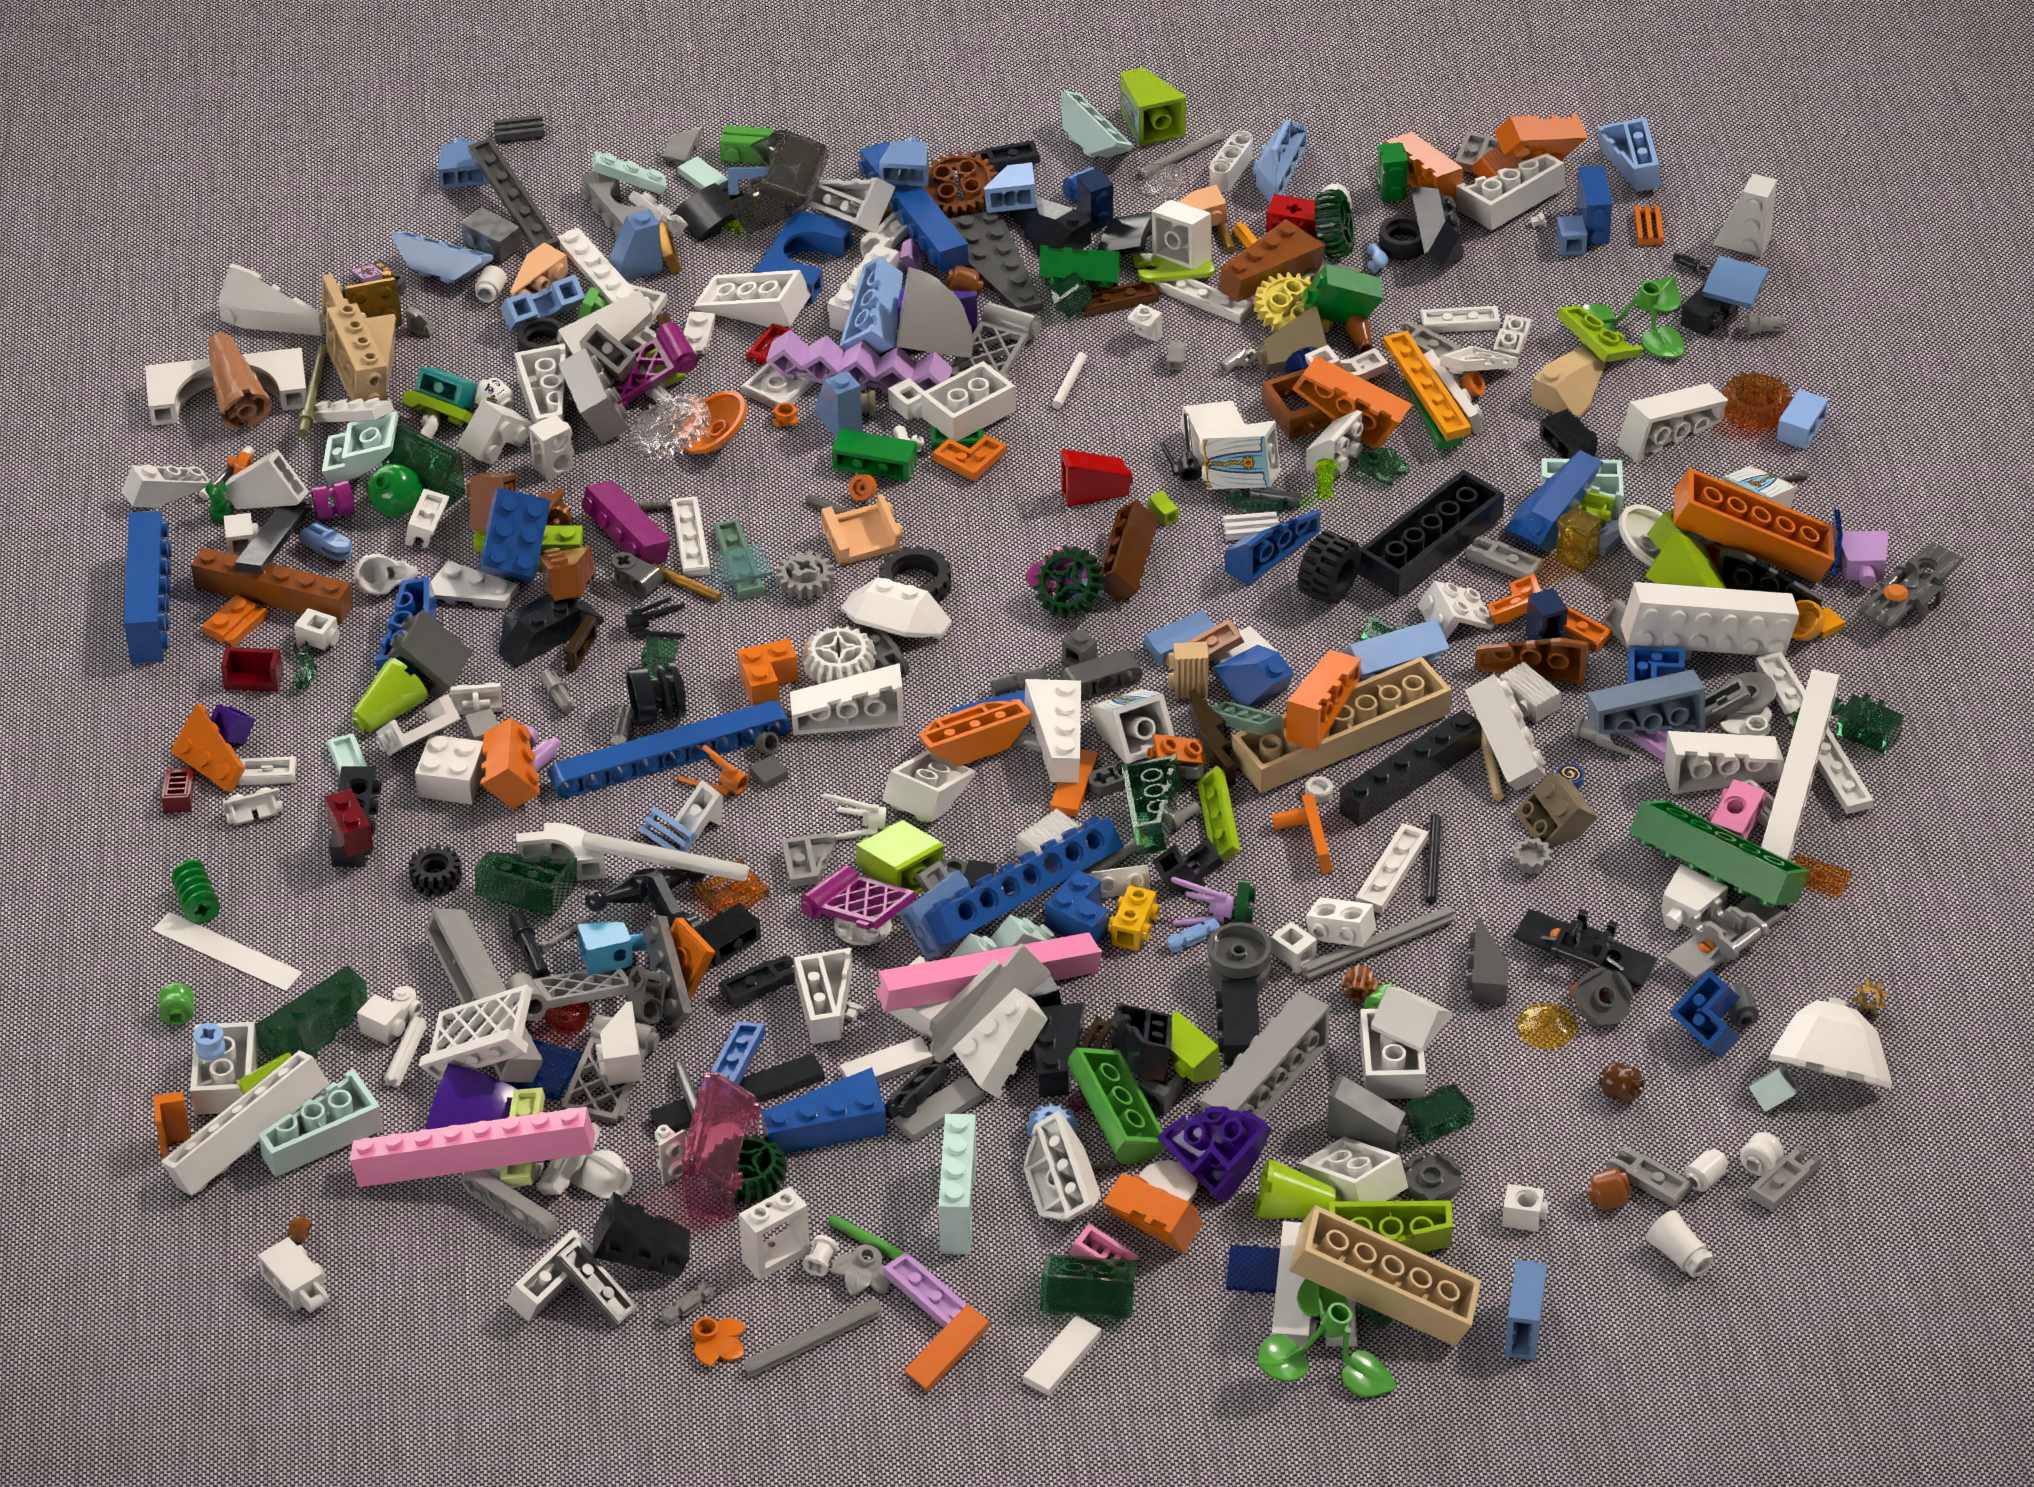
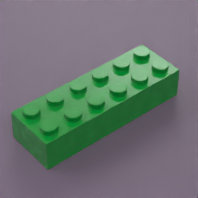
M1667 800L1641 802L1629 830L1630 834L1637 837L1636 841L1648 847L1654 845L1662 849L1660 853L1672 859H1677L1678 857L1686 861L1685 866L1696 871H1701L1702 869L1710 873L1709 877L1720 883L1728 882L1734 885L1733 889L1744 895H1750L1751 893L1759 897V903L1772 908L1775 905L1786 906V904L1797 903L1810 873L1809 870Z

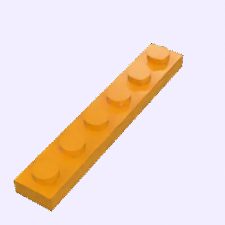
M1408 330L1384 336V347L1446 441L1471 435V425Z

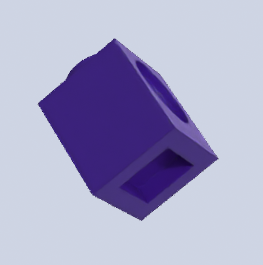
M217 704L210 718L220 729L219 733L225 741L241 744L246 743L256 720L237 708Z

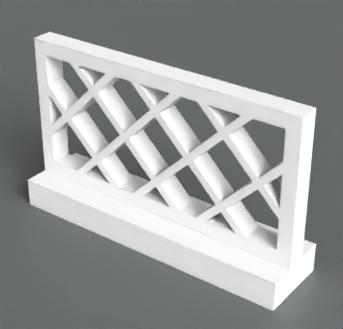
M526 984L439 1012L430 1053L421 1056L419 1067L439 1081L442 1079L448 1063L475 1070L526 1054L528 1043L522 1039L533 988ZM517 998H520L519 1002L511 1010L510 1006L517 1000ZM500 1004L498 1008L489 1017L488 1013L495 1007V1005ZM478 1011L475 1014V1016L467 1023L466 1020L472 1015V1013ZM507 1011V1016L500 1022L499 1025H497V1021ZM456 1018L453 1021V1023L447 1028L448 1020ZM485 1018L484 1024L475 1032L474 1029ZM515 1020L513 1030L507 1029ZM463 1025L464 1028H463V1029L461 1030V1032L453 1039L452 1036H453V1035L459 1030V1028ZM492 1027L495 1028L490 1035L485 1036ZM470 1034L473 1035L468 1042L463 1043ZM448 1041L451 1042L446 1049H442Z

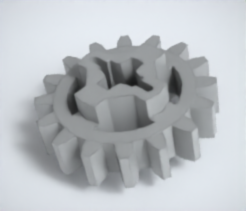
M798 551L795 557L788 554V561L781 559L780 566H776V584L780 586L781 592L788 591V597L796 594L799 600L805 595L809 599H813V594L823 596V590L829 591L831 589L830 584H834V565H830L829 558L822 560V553L813 556L812 551H808L807 555H803L801 551Z

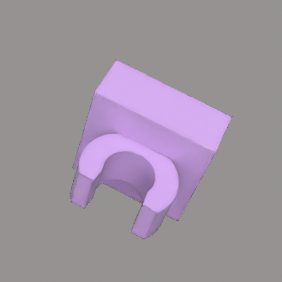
M912 239L902 243V249L899 252L901 272L909 267L921 271L923 269L925 255Z

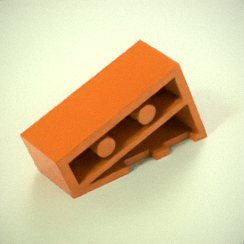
M1558 114L1550 115V119H1539L1537 115L1510 116L1494 131L1504 156L1526 161L1547 153L1563 162L1565 157L1588 138L1578 114H1570V118H1559Z

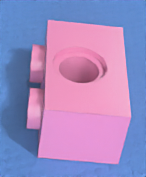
M1733 779L1728 789L1724 788L1719 799L1720 805L1717 810H1712L1708 821L1747 840L1765 807V790Z

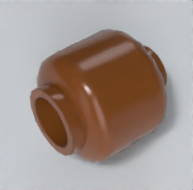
M957 265L953 270L949 269L945 286L950 291L977 292V295L980 296L983 281L979 280V272L977 270Z
M1610 1168L1593 1174L1590 1177L1591 1186L1586 1188L1591 1205L1598 1204L1599 1208L1604 1212L1626 1205L1629 1202V1196L1633 1194L1626 1173H1620L1617 1168Z

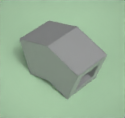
M1170 341L1167 369L1184 370L1186 342Z

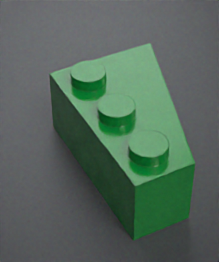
M1040 245L1039 277L1043 281H1047L1046 285L1062 286V282H1072L1073 287H1087V283H1096L1097 288H1111L1113 285H1119L1121 254L1115 251L1076 250L1069 247L1058 249Z

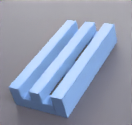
M652 806L650 809L651 815H646L644 818L645 824L643 826L640 825L638 830L664 848L688 852L698 835L658 808ZM657 818H662L688 836L687 839L684 841L656 822ZM651 827H655L682 846L680 850L651 832Z

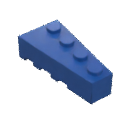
M429 577L402 581L394 603L395 611L393 616L389 617L387 623V634L383 636L380 643V654H377L375 658L378 672L384 663L390 659L387 657L392 649L390 643L398 633L403 631L401 625L409 615L415 616L424 610L436 620V597ZM397 655L395 659L407 666L404 671L410 676L415 674L418 678L427 677L403 656Z
M872 1067L762 1111L764 1137L768 1136L769 1143L777 1142L784 1154L887 1134L886 1110Z

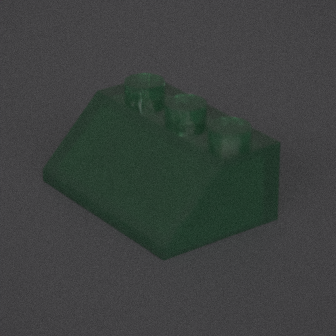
M401 423L397 425L393 450L382 461V465L385 466L390 463L404 465L418 475L419 483L422 484V492L423 489L449 496V501L444 510L446 511L466 494L461 453Z
M1046 1254L1041 1275L1040 1311H1047L1051 1315L1077 1313L1081 1317L1108 1315L1109 1318L1116 1320L1132 1317L1138 1260Z

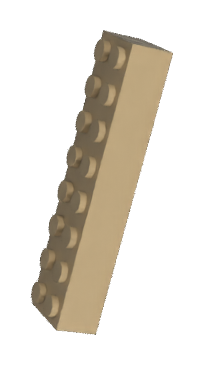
M1421 656L1357 683L1318 750L1286 741V729L1282 726L1264 735H1257L1246 731L1232 735V760L1260 793H1264L1451 714L1452 689ZM1287 713L1280 715V716H1282L1283 721H1284V719H1285Z

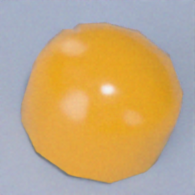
M1797 601L1796 606L1799 617L1792 638L1797 641H1810L1818 637L1823 630L1824 614L1821 607L1813 601Z

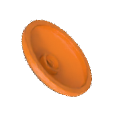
M721 391L697 404L686 416L680 427L678 440L682 448L691 454H706L729 443L740 431L746 419L747 402L744 397L736 391Z

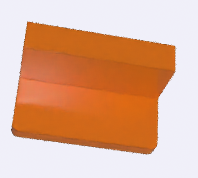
M183 1092L153 1096L155 1123L162 1160L168 1156L167 1143L187 1141L191 1138Z

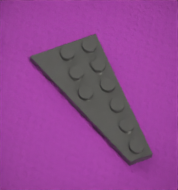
M986 211L949 219L968 243L969 265H965V267L977 270L979 276L985 281V286L989 290L994 289L1000 295V300L1009 308L1026 313L1042 311V302L1001 212L987 213Z

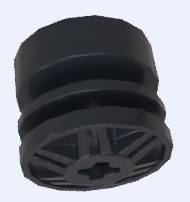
M674 660L666 662V674L660 663L655 664L654 677L650 676L646 666L627 669L628 695L631 708L634 710V719L638 726L656 723L657 710L661 709L666 721L672 719V708L677 719L685 717L686 692L682 676L679 674Z

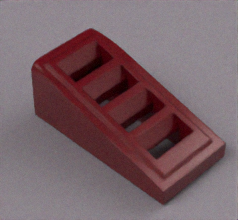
M194 768L166 769L162 790L164 813L192 812Z

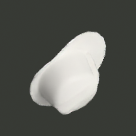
M600 1150L593 1152V1154L584 1155V1160L575 1169L570 1178V1183L595 1196L610 1199L613 1192L621 1196L626 1194L632 1186L633 1176L618 1154L610 1150Z

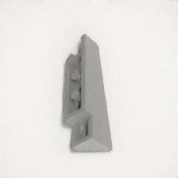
M1021 943L1003 965L993 960L931 1019L929 1030L933 1035L929 1051L933 1056V1060L940 1064L955 1053L952 1048L1014 988L1027 995L1050 977L1051 972Z

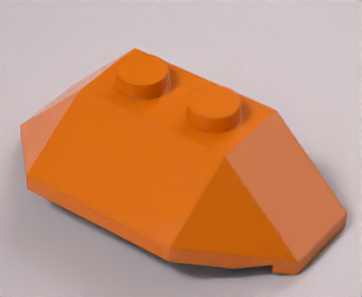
M1014 699L1011 702H985L935 719L918 735L930 753L957 766H961L1009 749L1032 718V713L1020 699Z

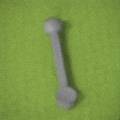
M585 917L580 918L577 924L589 923ZM577 924L549 941H542L539 949L543 953L548 952L552 945L575 932Z

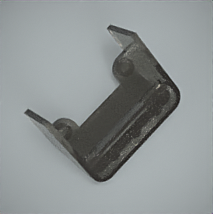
M776 130L770 136L751 143L750 147L766 166H771L766 176L754 178L749 184L750 187L747 194L726 203V207L748 234L799 214L810 205L830 156V151L824 143L788 130Z

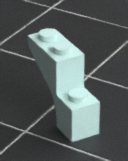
M1009 915L990 938L987 936L979 937L970 933L949 958L1018 946L1020 943L1029 944L1051 940L1054 934L1045 925L1037 926L1025 917L1020 919Z

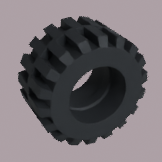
M1329 530L1319 534L1307 548L1300 563L1297 579L1299 591L1328 605L1337 604L1348 593L1358 574L1361 562L1360 545Z

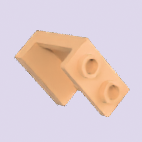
M883 494L877 495V503L844 513L835 515L832 506L821 510V527L838 566L900 549V539L903 538L902 527L899 522L895 523L893 507L890 502H886Z

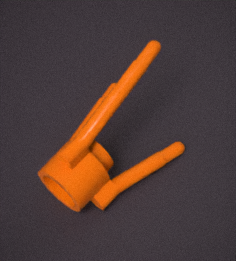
M704 745L702 749L709 754L710 759L724 769L719 776V782L722 783V786L711 783L707 784L725 796H729L731 792L736 795L742 793L748 784V775L730 765L716 752ZM682 776L677 778L679 782L698 786L700 783L699 780Z

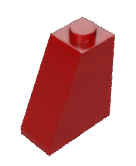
M1068 449L1060 450L1061 491L1068 507L1129 495V484H1133V475L1131 469L1126 468L1122 458Z

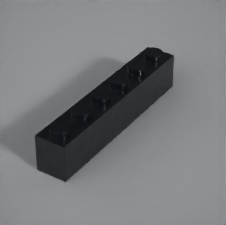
M1463 709L1341 787L1339 812L1360 827L1480 749L1482 738L1480 722Z

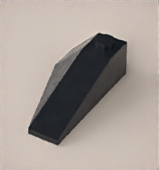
M1721 547L1717 571L1727 589L1789 593L1793 595L1795 603L1799 600H1810L1822 608L1823 597L1747 553Z

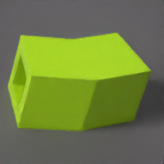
M1163 490L1149 496L1146 505L1164 527L1178 521L1179 508L1168 498Z

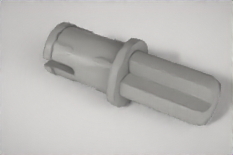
M550 669L544 670L540 675V681L546 687L548 697L556 701L564 713H569L571 709L575 708V702L568 693L569 688L567 684L560 680L554 669H551V672Z

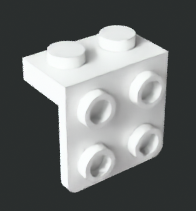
M1434 581L1417 604L1426 621L1437 619L1446 640L1460 622L1491 630L1495 625L1490 617V612L1485 608L1480 599V594L1472 588L1465 589L1449 582Z

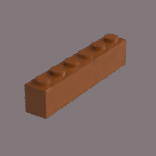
M204 547L201 548L191 563L194 588L229 597H234L237 594L254 603L304 614L309 608L336 617L337 623L341 624L353 608L351 585L347 581L271 563L261 575L235 571V562L239 558L238 555Z

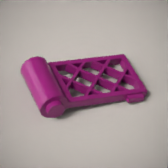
M667 322L658 328L655 338L633 351L638 365L625 378L628 379L625 386H617L619 381L611 376L614 381L611 387H615L618 393H621L620 397L622 400L618 403H622L626 408L630 406L629 402L673 374L692 371L698 364V356L680 326L675 322ZM655 348L657 349L653 358H645L648 352ZM642 364L650 365L646 373L639 372ZM657 365L667 366L661 372L654 373ZM635 379H643L642 384L632 387Z
M843 865L801 896L800 907L807 917L819 919L823 915H828L856 923L857 927L869 930L870 928L878 929L916 900L917 896L915 891L858 876L853 868Z

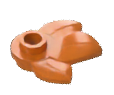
M711 1317L698 1319L691 1329L692 1340L696 1343L694 1347L696 1358L702 1364L710 1367L719 1358L725 1361H735L744 1356V1348L737 1337L745 1331L746 1325L732 1318H725L720 1321H716Z

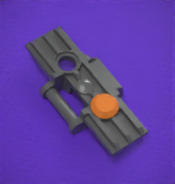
M1932 541L1915 558L1908 559L1906 564H1899L1895 568V572L1880 586L1872 588L1870 591L1871 597L1858 608L1857 613L1888 629L1906 613H1910L1914 607L1918 611V619L1923 620L1928 615V601L1935 596L1934 601L1936 604H1940L1945 599V585L1942 583V580L1964 561V557ZM1930 568L1933 572H1923L1921 569Z

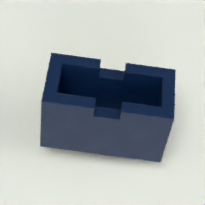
M1100 168L1078 174L1077 191L1079 198H1077V211L1091 220V231L1106 227L1113 219V183Z
M1554 588L1528 595L1526 636L1529 641L1566 638L1564 625H1567L1568 608Z

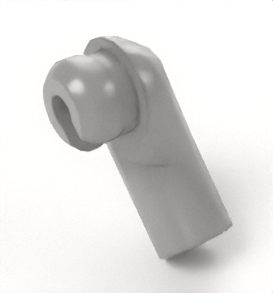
M1253 349L1235 350L1219 363V369L1222 373L1227 374L1235 367H1249L1255 363L1257 353Z

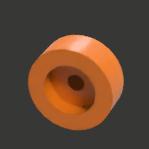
M1469 371L1462 375L1460 388L1461 390L1466 388L1471 398L1482 395L1485 392L1484 379L1478 371Z
M242 451L238 458L229 456L226 465L234 468L233 475L252 465L253 455Z
M859 474L851 478L848 490L853 499L868 501L875 496L877 485L874 478L870 475Z

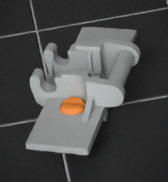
M1753 894L1738 905L1730 906L1723 911L1721 907L1722 900L1717 898L1711 903V915L1704 922L1701 923L1702 916L1700 913H1696L1690 918V933L1693 937L1666 955L1664 960L1696 981L1708 969L1711 970L1720 963L1725 964L1727 958L1734 960L1745 947L1757 941L1758 938L1766 937L1769 934V928L1785 917L1786 912L1776 905L1772 908L1759 903V897Z

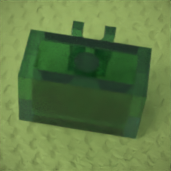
M1867 693L1863 698L1853 694L1838 714L1836 734L1887 755L1901 736L1904 715L1884 707L1885 701L1882 699L1876 704L1870 701L1871 695Z

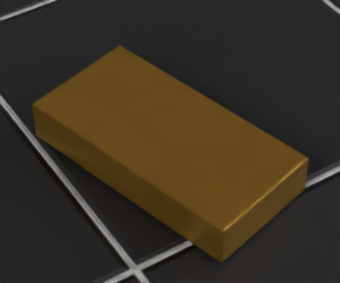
M662 222L659 224L662 255L672 274H676L681 271L677 250L672 235L667 226Z

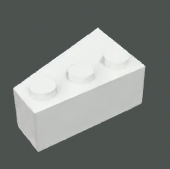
M851 948L794 957L795 982L812 1044L840 1040L852 977Z
M1014 988L952 1049L978 1086L999 1099L1003 1093L1001 1088L1010 1073L1012 1075L1015 1074L1018 1069L1016 1063L1025 1049L1029 1051L1048 1019L1032 998Z

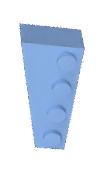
M1433 619L1350 644L1340 653L1361 659L1359 680L1361 682L1421 656L1429 665L1436 663L1442 659L1441 654L1449 649V645L1437 619Z

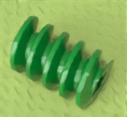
M188 860L178 865L172 872L171 882L184 910V915L189 921L194 923H204L212 920L219 913L220 903L214 893V888L211 886V881L205 871L204 864L198 860Z

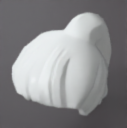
M379 553L370 554L362 557L359 563L355 565L354 582L363 593L381 596L389 593L395 586L401 585L403 580L414 579L418 574V569L410 566L403 560L395 561V559Z

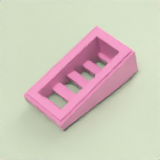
M1089 1223L1069 1252L1071 1256L1121 1280L1125 1279L1140 1257ZM1088 1243H1090V1244H1092L1093 1246H1092V1248H1089V1247L1086 1246V1245H1087ZM1099 1248L1104 1250L1101 1255L1096 1252ZM1110 1253L1115 1255L1111 1261L1106 1259ZM1121 1258H1123L1126 1260V1262L1120 1268L1116 1264Z

